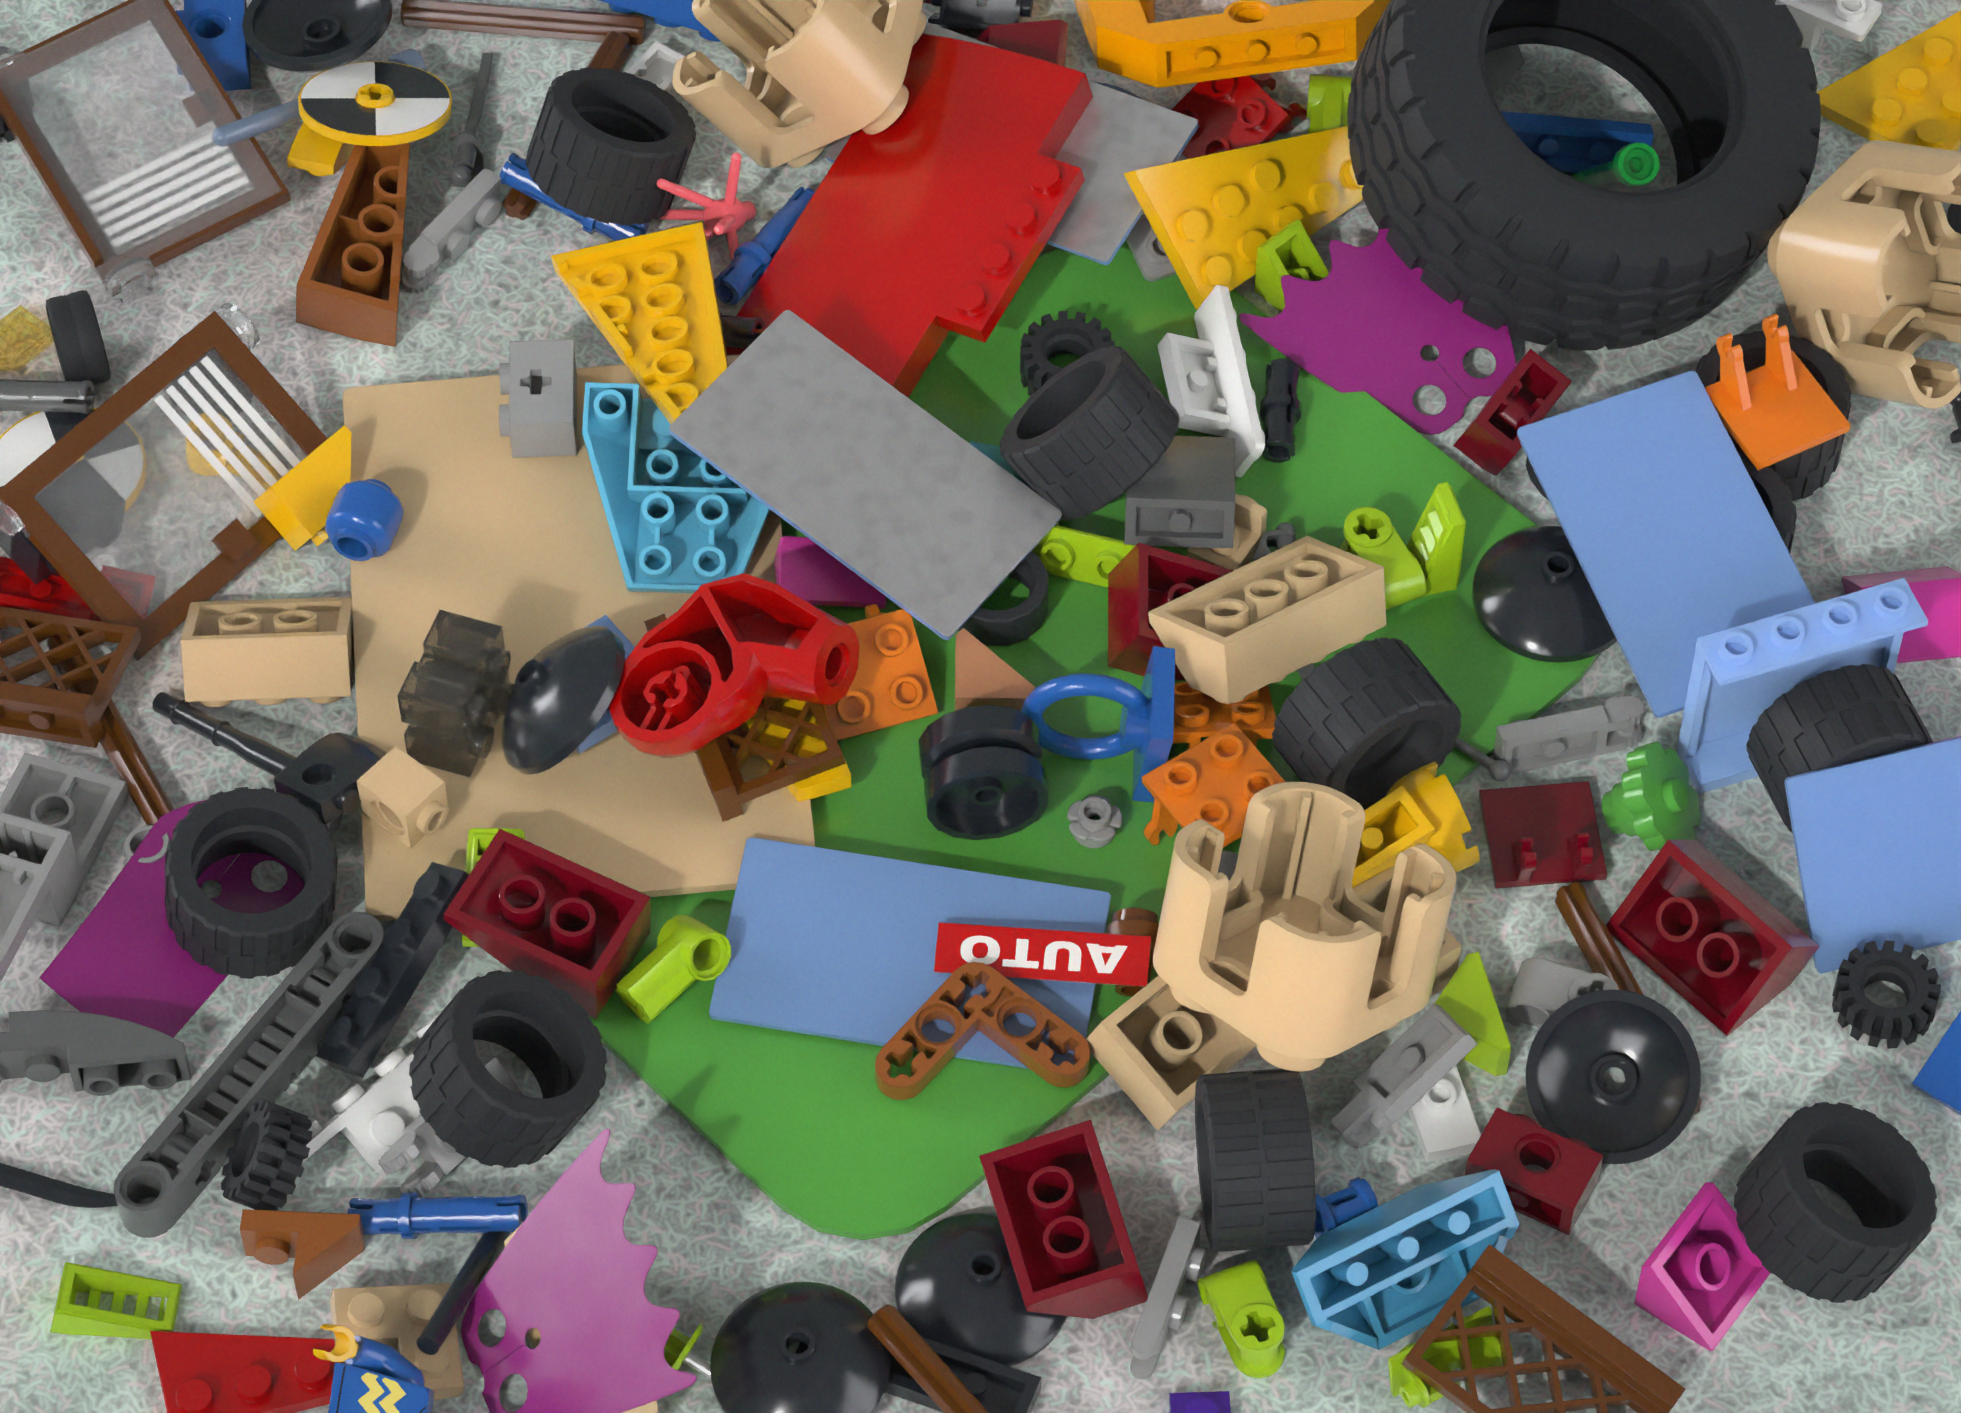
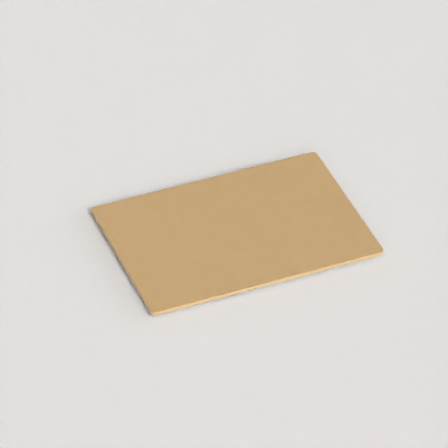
M740 355L727 356L728 365L730 366ZM625 364L576 368L577 455L512 457L510 436H500L499 405L509 404V395H501L500 375L350 387L343 392L344 425L352 433L350 482L367 479L379 480L391 488L392 492L399 498L404 509L401 525L389 551L383 556L372 557L366 561L350 559L358 738L377 746L387 753L397 746L444 780L449 806V814L443 825L432 835H425L411 849L363 814L361 809L366 912L373 915L378 921H391L399 918L413 894L417 880L427 871L432 862L466 871L468 831L471 828L522 829L525 832L526 841L650 897L736 890L746 840L750 837L815 847L811 801L808 799L798 802L787 787L742 803L741 807L744 814L723 822L695 752L675 758H661L644 754L624 740L619 732L616 731L581 754L575 749L560 763L538 774H523L509 765L505 759L501 734L506 705L515 684L516 676L525 663L532 660L542 649L575 630L585 628L604 615H607L636 647L647 633L644 621L662 614L669 618L693 594L628 591L582 434L585 382L639 384L642 399H651ZM770 510L745 574L776 584L774 557L782 538L780 516ZM737 727L728 733L745 738L748 731L743 732L740 727ZM730 747L735 757L738 749ZM750 754L741 770L744 782L767 774L771 766L764 758Z

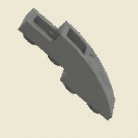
M75 1011L9 1012V1032H0V1083L4 1079L24 1077L36 1082H48L58 1078L60 1074L70 1073L75 1092L86 1091L91 1095L105 1096L116 1092L119 1087L144 1085L149 1089L163 1090L174 1086L177 1081L191 1080L190 1066L183 1042L160 1031L131 1021Z

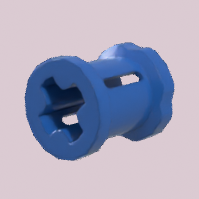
M1354 1178L1349 1181L1347 1188L1324 1197L1316 1194L1314 1234L1316 1239L1318 1236L1378 1207L1376 1195L1366 1179Z

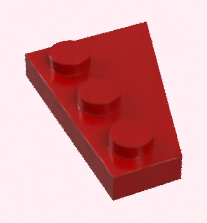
M150 1331L167 1413H296L330 1404L335 1362L317 1358L313 1353V1348L331 1352L335 1347L334 1339Z

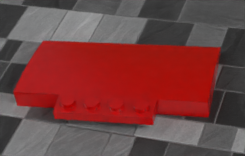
M922 33L918 41L912 46L903 84L909 91L908 101L903 112L893 124L879 133L866 134L861 129L852 133L737 316L761 317L765 328L755 329L754 331L760 333L783 311L790 310L909 398L949 331L986 343L1084 183L1085 178L1080 167L1056 160L1055 158L1093 98L1086 73L992 46ZM725 347L727 356L741 355L746 350L744 348Z

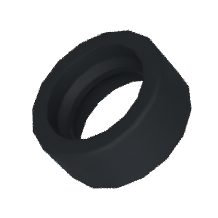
M1031 551L1008 576L1018 580L1029 589V598L1019 606L1008 610H988L979 607L958 631L964 628L982 644L987 646H1008L1026 640L1040 629L1048 614V572L1041 559Z

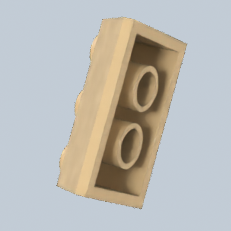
M352 597L190 602L180 640L185 702L199 701L202 706L221 707L230 704L232 700H254L260 705H277L285 702L288 698H309L314 703L325 704L339 701L342 697L351 696L354 680Z

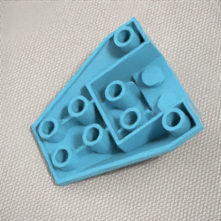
M585 382L582 434L627 590L632 592L694 593L702 584L745 573L770 509L670 435L669 427L671 424L652 399H642L639 384Z

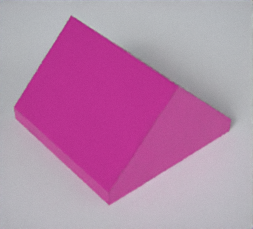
M1946 566L1842 576L1845 595L1905 578L1926 615L1928 624L1927 626L1904 632L1896 663L1961 657L1960 572Z
M1705 1182L1642 1265L1634 1305L1705 1349L1713 1352L1770 1275V1272L1747 1246L1745 1236L1739 1230L1737 1224V1214L1714 1182Z

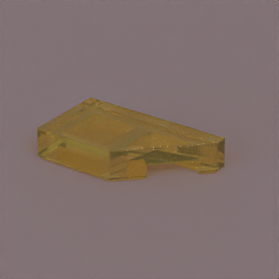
M21 305L0 320V371L20 370L54 343L50 326Z

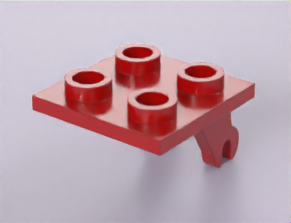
M1269 73L1198 82L1172 109L1197 119L1199 124L1198 129L1182 152L1188 159L1268 143L1278 132H1288L1295 128L1291 124L1295 117H1299L1304 121L1307 117V111L1299 103H1292L1287 106L1273 100L1263 90L1266 86L1272 91L1276 87V80Z

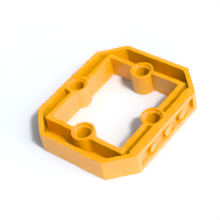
M1155 0L1073 1L1099 69L1161 88L1357 61L1367 39L1391 0H1309V2L1271 6L1261 0H1239L1229 4L1225 8L1224 13L1155 23H1153L1155 20Z

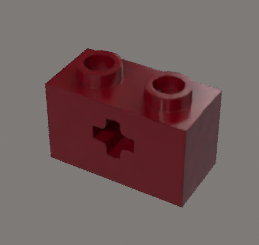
M1530 348L1453 446L1483 470L1497 476L1522 447L1517 437L1518 428L1543 420L1572 381Z

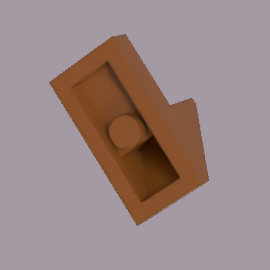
M242 1210L240 1234L245 1255L254 1256L256 1260L270 1265L283 1264L289 1258H295L293 1278L298 1300L361 1254L365 1249L366 1240L360 1214Z

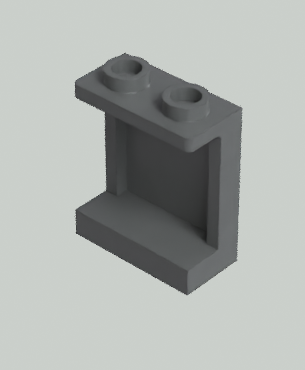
M1174 436L1172 443L1160 457V460L1142 479L1126 491L1124 545L1142 543L1149 546L1233 548L1235 438Z

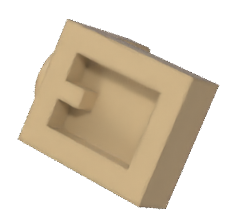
M1235 494L1233 548L1189 547L1187 557L1231 570H1236L1249 564L1253 559L1261 537L1266 533V508L1248 496Z

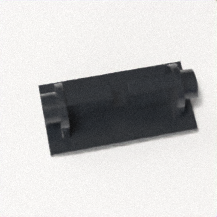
M932 0V6H940V13L931 15L928 18V23L937 24L942 28L968 36L970 29L986 30L990 25L1022 23V17L1031 18L1033 0H987V6H979L978 0Z

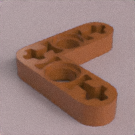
M971 962L963 964L949 976L882 1047L875 1061V1080L879 1090L891 1099L906 1100L919 1094L978 1030L1043 1080L1056 1087L1067 1088L1075 1086L1084 1080L1089 1072L1090 1047L1088 1041L1081 1033L994 968L985 963ZM980 984L985 985V998L978 994L972 996L964 1005L963 1017L958 1008L965 1000V985L974 989ZM1023 1013L1035 1021L1036 1027L1028 1035L1014 1036L1004 1028L1003 1023L1006 1018L1012 1014ZM936 1019L945 1020L954 1027L955 1032L947 1041L932 1042L922 1033L925 1024ZM1046 1032H1050L1048 1046L1042 1042ZM914 1045L919 1054L912 1060L911 1077L900 1074L895 1079L892 1078L891 1064L900 1068L913 1057ZM1053 1050L1061 1055L1066 1054L1069 1050L1073 1051L1074 1065L1067 1061L1062 1062L1059 1066L1055 1065Z

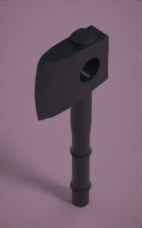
M166 692L157 694L152 704L155 712L170 719L174 725H182L211 740L213 745L222 746L234 752L248 763L275 776L276 792L284 795L289 794L299 799V802L306 807H311L319 815V819L323 824H327L344 812L351 813L360 805L361 800L359 798L357 780L387 754V752L371 743L337 732L319 739L298 757H295L262 739L241 732L232 727L228 721H220L191 706L189 702L179 700Z

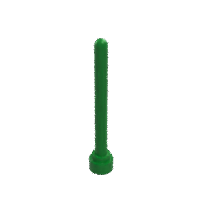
M1633 143L1621 148L1616 153L1612 162L1572 174L1570 177L1595 187H1602L1618 181L1629 187H1638L1651 182L1656 177L1660 162L1656 151L1651 146L1645 143Z

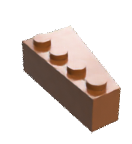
M410 143L390 146L354 145L297 282L296 323L362 341L396 347Z

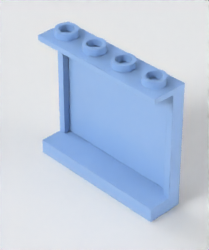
M1905 578L1697 638L1676 752L1679 758L1686 764L1689 777L1698 794L1758 777L1746 751L1749 733L1764 710L1768 709L1778 697L1793 689L1797 684L1804 680L1807 681L1822 672L1839 669L1842 666L1871 664L1876 667H1885L1894 674L1904 632L1924 627L1928 624V619Z

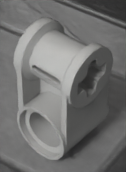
M1528 958L1521 963L1505 1009V1015L1512 1025L1520 1027L1521 1023L1538 1027L1536 1031L1538 1032L1549 1016L1570 1000L1595 992L1596 988L1600 990H1619V988L1610 977L1601 973H1591L1563 966L1545 958Z

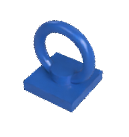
M1153 646L1141 690L1128 682L1106 675H1065L1046 681L1036 687L1025 699L1021 712L1030 716L1039 728L1041 747L1060 756L1083 760H1097L1116 757L1134 749L1132 800L1154 803L1155 798L1142 784L1141 777L1167 762L1173 743L1175 649ZM1074 696L1103 697L1123 705L1120 732L1099 738H1081L1063 734L1045 722L1043 713L1054 702Z

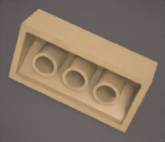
M1305 536L1149 611V622L1165 648L1175 649V664L1191 688L1213 697L1218 702L1236 703L1244 700L1248 694L1270 683L1282 681L1288 674L1310 663L1320 662L1326 655L1348 644L1360 642L1366 635L1386 626L1384 567L1312 537Z

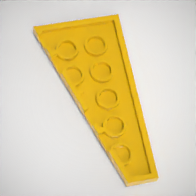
M1961 10L1816 92L1820 94L1821 116L1870 141L1883 140L1957 151L1961 146Z
M1348 126L1123 173L1196 310H1198L1216 285L1227 286L1230 292L1255 275L1257 248L1293 220L1299 219L1310 237L1363 200V185L1357 184L1352 168Z
M703 222L551 255L557 275L670 424L729 367Z

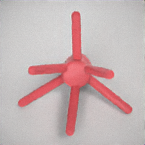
M736 152L731 156L725 198L714 200L666 179H658L656 184L660 189L705 207L704 210L669 209L659 219L704 221L707 241L715 235L726 234L732 261L734 259V252L739 247L737 232L743 228L745 222L754 219L756 216V207L751 201L740 202L736 198L742 159L740 153Z

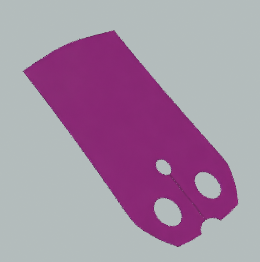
M205 800L187 804L159 818L91 913L39 977L78 1011L131 1021L174 1038L227 977L193 960L186 950H182L175 940L173 930L169 929L165 906L166 855L156 862H138L141 857L148 858L158 854L164 844L162 837L167 833L169 841H171L173 829L179 820H183L188 814V810L194 805ZM239 853L222 858L209 866L197 880L200 888L208 880L218 881L222 891L219 896L211 898V900L226 909L249 914L264 913L278 909L292 901L305 887L300 876L289 865L275 857L261 853ZM266 860L280 863L287 872L285 885L280 890L274 892H265L258 889L251 879V873L258 863Z

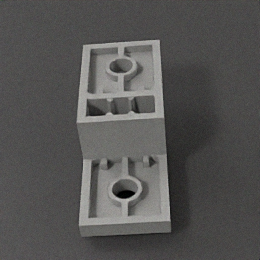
M29 753L23 754L0 797V981L4 978L34 919L57 926L62 924L129 795L126 781ZM53 809H61L68 812L64 820L59 823L45 824L40 821L44 813Z

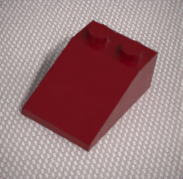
M1138 543L1108 574V666L1145 676L1153 646L1165 647L1149 622L1148 612L1234 570ZM1175 664V680H1185Z
M499 829L445 911L444 921L510 970L523 971L535 977L538 975L549 980V983L556 987H561L571 995L574 1001L584 1007L590 1017L597 1019L616 989V984L621 981L650 934L651 897Z

